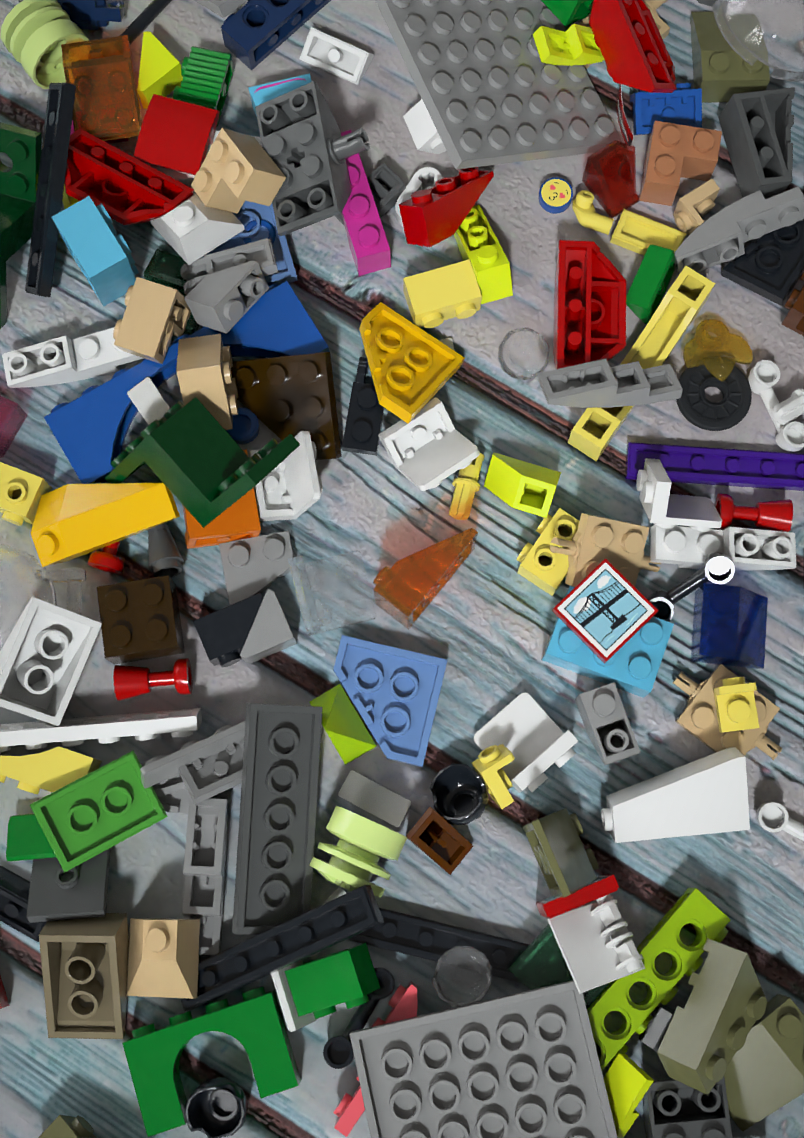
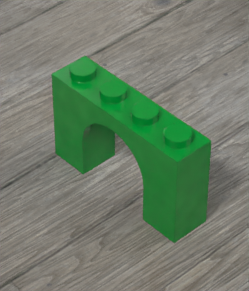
M264 986L242 993L243 1001L229 1005L227 998L206 1005L207 1013L192 1017L191 1011H187L168 1018L170 1025L156 1030L154 1023L132 1030L133 1038L128 1039L122 1044L147 1137L186 1125L187 1123L184 1114L187 1099L180 1077V1060L188 1042L198 1034L209 1031L223 1032L231 1035L242 1044L249 1056L261 1099L299 1086L301 1077L275 990L265 993Z

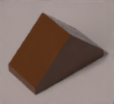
M431 807L427 809L406 835L410 842L450 875L473 847L467 839Z

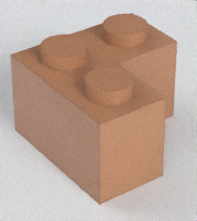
M655 121L648 140L639 201L672 206L681 177L709 181L718 162L722 131Z

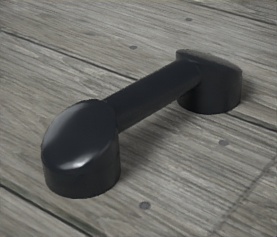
M712 553L706 557L705 567L669 591H656L651 594L647 600L659 610L654 617L669 622L674 615V604L706 582L711 581L715 584L729 582L735 573L733 560L726 554Z
M380 967L374 968L380 988L367 994L369 1002L359 1005L344 1033L326 1042L323 1056L330 1067L342 1069L354 1061L350 1032L363 1029L380 999H385L394 992L395 979L389 970Z

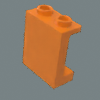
M254 487L204 528L182 504L186 525L185 540L187 549L219 545L220 543L257 537L260 534L261 527Z

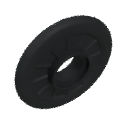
M704 359L693 363L681 374L679 382L683 390L681 398L676 399L677 405L682 415L696 427L709 431L726 430L737 425L748 413L752 400L751 387L744 373L732 363L721 359ZM708 387L718 388L722 392L723 399L717 403L710 402L705 397V389Z

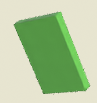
M134 751L30 804L64 873L168 817L153 787L144 788L141 782L140 769L142 766Z

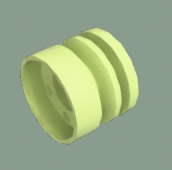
M23 0L9 12L1 26L0 38L4 46L12 53L15 60L21 63L24 71L33 82L42 89H49L50 83L71 82L84 70L91 57L92 46L89 39L77 24L70 20L69 15L62 9L57 0Z
M335 806L326 829L338 837L339 841L337 845L319 842L317 848L332 854L331 859L328 863L313 857L309 866L315 868L326 880L349 891L364 885H371L374 896L381 898L385 889L370 882L373 874H376L387 880L390 879L391 874L379 866L378 861L380 857L397 861L407 837L356 813Z

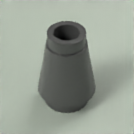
M161 524L148 529L149 570L153 572L154 577L169 575L172 578L182 572L181 566L184 560L167 524Z

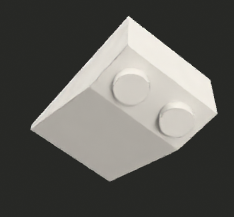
M32 596L0 651V707L59 726L102 623Z

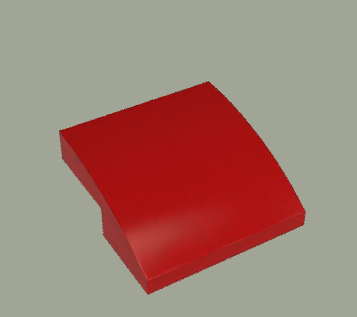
M153 94L142 122L133 157L147 164L195 176L206 158L208 145L213 144L220 111Z

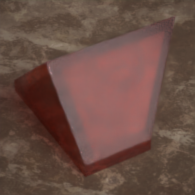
M614 140L587 158L582 182L609 217L614 218L623 212L624 209H628L640 201L636 194L635 147L618 140Z

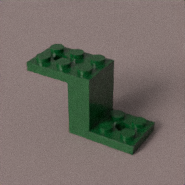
M0 122V152L6 153L13 162V167H7L0 160V328L7 323L6 261L30 240L32 235L42 149L41 132Z
M195 397L185 406L180 401L177 402L163 415L164 417L159 421L156 419L140 433V436L125 448V451L110 463L114 469L104 479L108 483H122L146 463L204 528L263 480L297 449L300 443L290 433L279 443L273 438L249 458Z

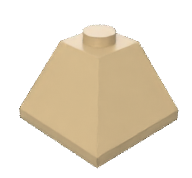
M130 918L126 996L197 998L200 919Z

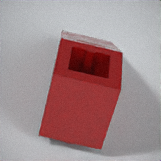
M479 167L460 169L458 175L437 180L435 182L436 186L416 191L411 194V199L399 204L407 244L432 247L454 235L494 177L493 171L479 170Z

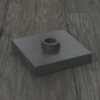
M111 848L65 873L57 857L33 859L27 908L28 921L35 923L105 917Z

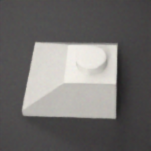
M195 192L173 210L150 221L152 226L188 265L245 230L244 225L232 212L206 207Z

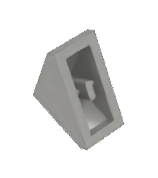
M269 589L266 591L240 653L242 660L250 664L297 644L275 592Z

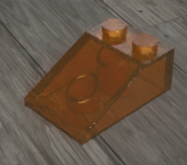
M470 528L398 560L391 569L385 566L373 581V584L376 585L374 588L375 604L409 630L473 552L478 532Z

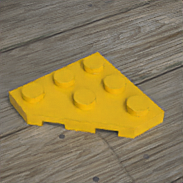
M382 302L362 319L359 330L379 404L409 424L456 373L465 357Z

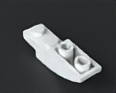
M115 327L73 340L65 335L2 354L7 386L10 388L48 386L99 377L118 372L120 370L119 365L143 358L124 352L114 345L113 332Z
M653 525L650 527L651 562L678 564V568L702 569L705 567L704 562L707 556L712 553H723L733 560L735 571L796 568V539L793 532L728 527L724 530L711 529L710 531L703 532L684 526L666 529Z

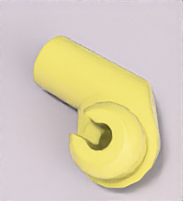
M587 190L579 191L576 199L573 200L572 208L580 225L609 235L614 219L596 213L592 204L594 196L591 192Z

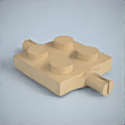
M581 513L578 530L572 541L557 537L551 540V543L563 546L550 545L552 553L568 555L569 568L565 584L576 587L605 558L634 587L640 569L658 572L661 568L649 564L661 565V563L651 562L650 556L644 555L650 527Z
M722 664L715 668L708 679L699 684L682 671L678 674V678H675L672 682L689 695L686 708L675 722L715 753L726 748L736 747L745 756L748 751L757 747L774 760L778 756L777 753L782 751V747L765 735L768 724L780 708L756 690L754 691L759 728L720 733L713 689L723 686L722 679L738 677Z

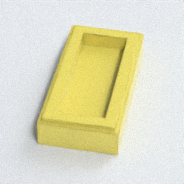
M624 209L610 243L645 256L650 245L660 246L675 252L684 241L687 233Z

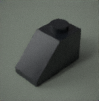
M261 593L193 621L208 659L214 666L220 664L222 668L228 667L241 660L240 653L264 599Z

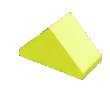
M144 31L137 91L143 109H147L153 94L166 97L174 91L176 85H181L183 77L180 62L151 32Z

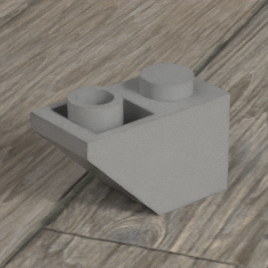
M252 260L206 275L184 299L197 324L227 334L269 287L258 262Z
M615 682L577 696L575 702L585 730L604 765L641 753Z

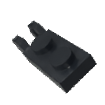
M360 357L356 382H353L342 451L377 456L380 440L378 435L381 433L385 408L379 404L375 386L365 384L369 364L367 358Z

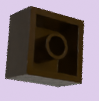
M169 575L97 587L105 659L115 665L185 653L177 588Z

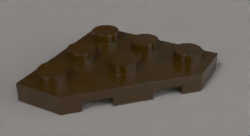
M330 352L232 362V378L235 377L238 389L237 400L252 411L281 440L290 433L295 437L300 431H309L311 441L316 445V460L342 457Z

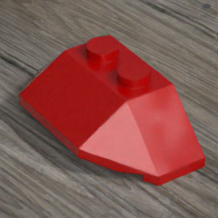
M593 0L589 24L594 34L595 43L602 52L607 64V71L613 78V81L650 93H672L675 91V67L645 1Z
M80 128L70 135L64 182L66 194L79 201L90 196L95 206L102 203L109 216L123 225L151 221L173 210L193 195L194 189Z
M559 240L554 289L553 355L555 369L602 359L609 361L626 346V280L611 261L600 252V248L594 241Z

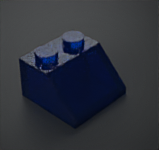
M703 583L695 591L691 662L763 669L768 598L738 586Z

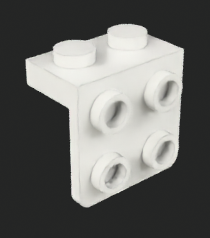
M436 397L429 401L409 424L400 420L378 435L395 468L420 491H426L439 486L445 478L457 470L466 468L471 464L472 460L480 455L478 447L454 428L442 401Z
M300 431L294 437L300 443V446L254 487L259 521L297 519L320 499L323 483L321 477L317 475L315 464L317 450L315 443L311 441L309 431ZM249 450L248 457L250 458L259 450Z
M645 459L644 470L639 469L637 474L636 488L637 491H640L639 499L650 523L666 529L674 528L675 525L689 526L693 530L703 532L710 531L711 528H721L722 518L711 499L700 496L670 494L672 482L660 459Z
M528 693L518 695L474 735V742L481 751L493 745L503 744L512 752L515 759L502 767L518 793H521L526 787L531 793L548 779L544 771L553 763L559 768L576 754L571 747L578 742L569 730L564 733Z

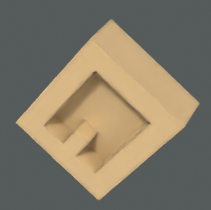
M710 179L679 199L673 216L677 227L682 232L690 235L704 223L702 217L714 208V202L720 188L713 179Z

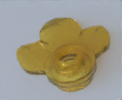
M707 319L699 323L695 330L694 338L686 343L683 350V359L687 368L704 364L708 371L721 382L725 381L730 375L735 362L750 364L753 359L748 343L741 336L729 333L726 325L715 319ZM708 332H712V333L716 334L717 337H713V336L709 335Z

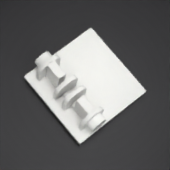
M610 894L596 899L597 902L547 919L579 994L646 969L642 962L643 956L638 953L631 938L633 934L626 927L628 923L623 920L617 907L618 901Z

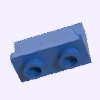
M691 83L676 84V90L672 93H650L638 89V93L630 95V103L633 102L634 135L651 134L655 121L702 128V88L691 89Z

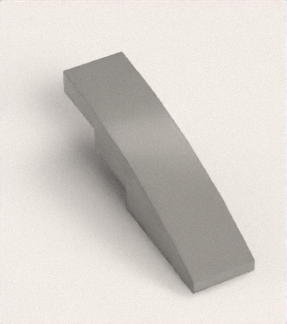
M607 359L541 372L537 376L548 404L579 408H613L663 402L681 398L683 390L671 364L642 369L639 361L610 367Z
M192 798L189 799L183 866L185 883L182 914L184 919H200L199 956H213L221 952L227 847V799L209 798L196 805Z

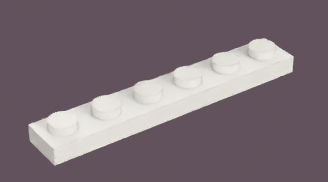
M201 708L62 719L59 726L44 721L0 724V752L8 751L11 749V746L25 745L27 750L41 749L47 747L48 743L61 742L62 746L65 747L83 744L84 740L98 739V743L107 744L120 741V737L135 736V740L143 741L154 739L160 733H171L172 737H187L193 735V731L198 730L202 723Z

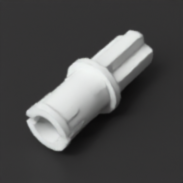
M803 389L795 390L790 398L772 408V419L775 423L784 425L798 416L804 415Z

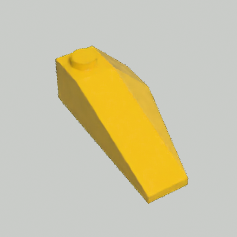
M163 482L72 483L41 495L31 529V536L42 567L73 560L176 519L180 515L172 492Z

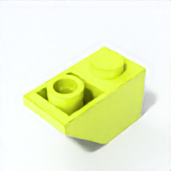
M493 452L484 487L512 508L547 518L561 472Z

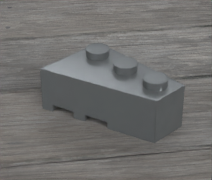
M795 87L733 94L718 116L742 198L761 190L764 198L768 199L783 193L792 182L793 143L790 142L794 115L791 114L792 99L795 96Z

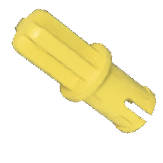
M482 453L472 460L469 466L460 469L458 477L453 479L452 485L455 489L449 515L456 520H467L470 516L475 492L480 489V484L477 482L485 457Z

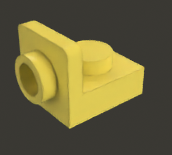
M745 677L722 679L723 686L713 689L720 733L759 728L754 691L757 690L756 682L746 683Z
M503 744L487 747L480 752L478 759L471 763L475 771L482 777L489 795L501 809L515 802L508 791L513 785L502 767L512 762L515 757Z

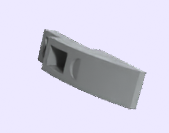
M799 186L768 199H765L761 190L741 198L711 216L696 228L674 252L678 276L685 266L700 273L707 268L731 261L745 254L744 242L758 239L767 233L785 226H791L803 220L804 195Z

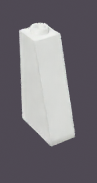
M736 747L726 748L607 795V808L601 809L604 831H609L615 843L750 830L746 757Z

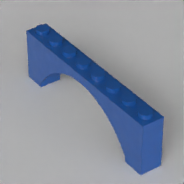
M288 281L280 285L274 284L269 286V289L227 334L203 326L202 329L191 335L185 334L178 337L168 347L163 364L143 358L142 362L130 369L124 368L119 370L112 376L111 380L104 384L87 388L79 398L72 402H65L55 406L44 419L81 483H108L104 478L114 469L110 463L121 454L126 434L138 412L127 392L146 377H149L155 387L158 388L166 380L177 374L179 339L221 334L223 347L230 346L232 357L264 359L330 352L329 346Z

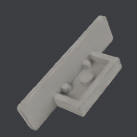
M245 721L235 726L231 724L225 725L215 731L212 736L201 741L197 739L185 743L179 751L170 755H158L151 758L140 769L141 782L144 788H149L179 774L196 805L241 784Z

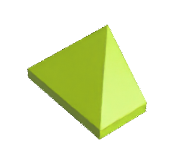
M341 684L309 702L311 706L322 707L321 724L345 765L377 747Z

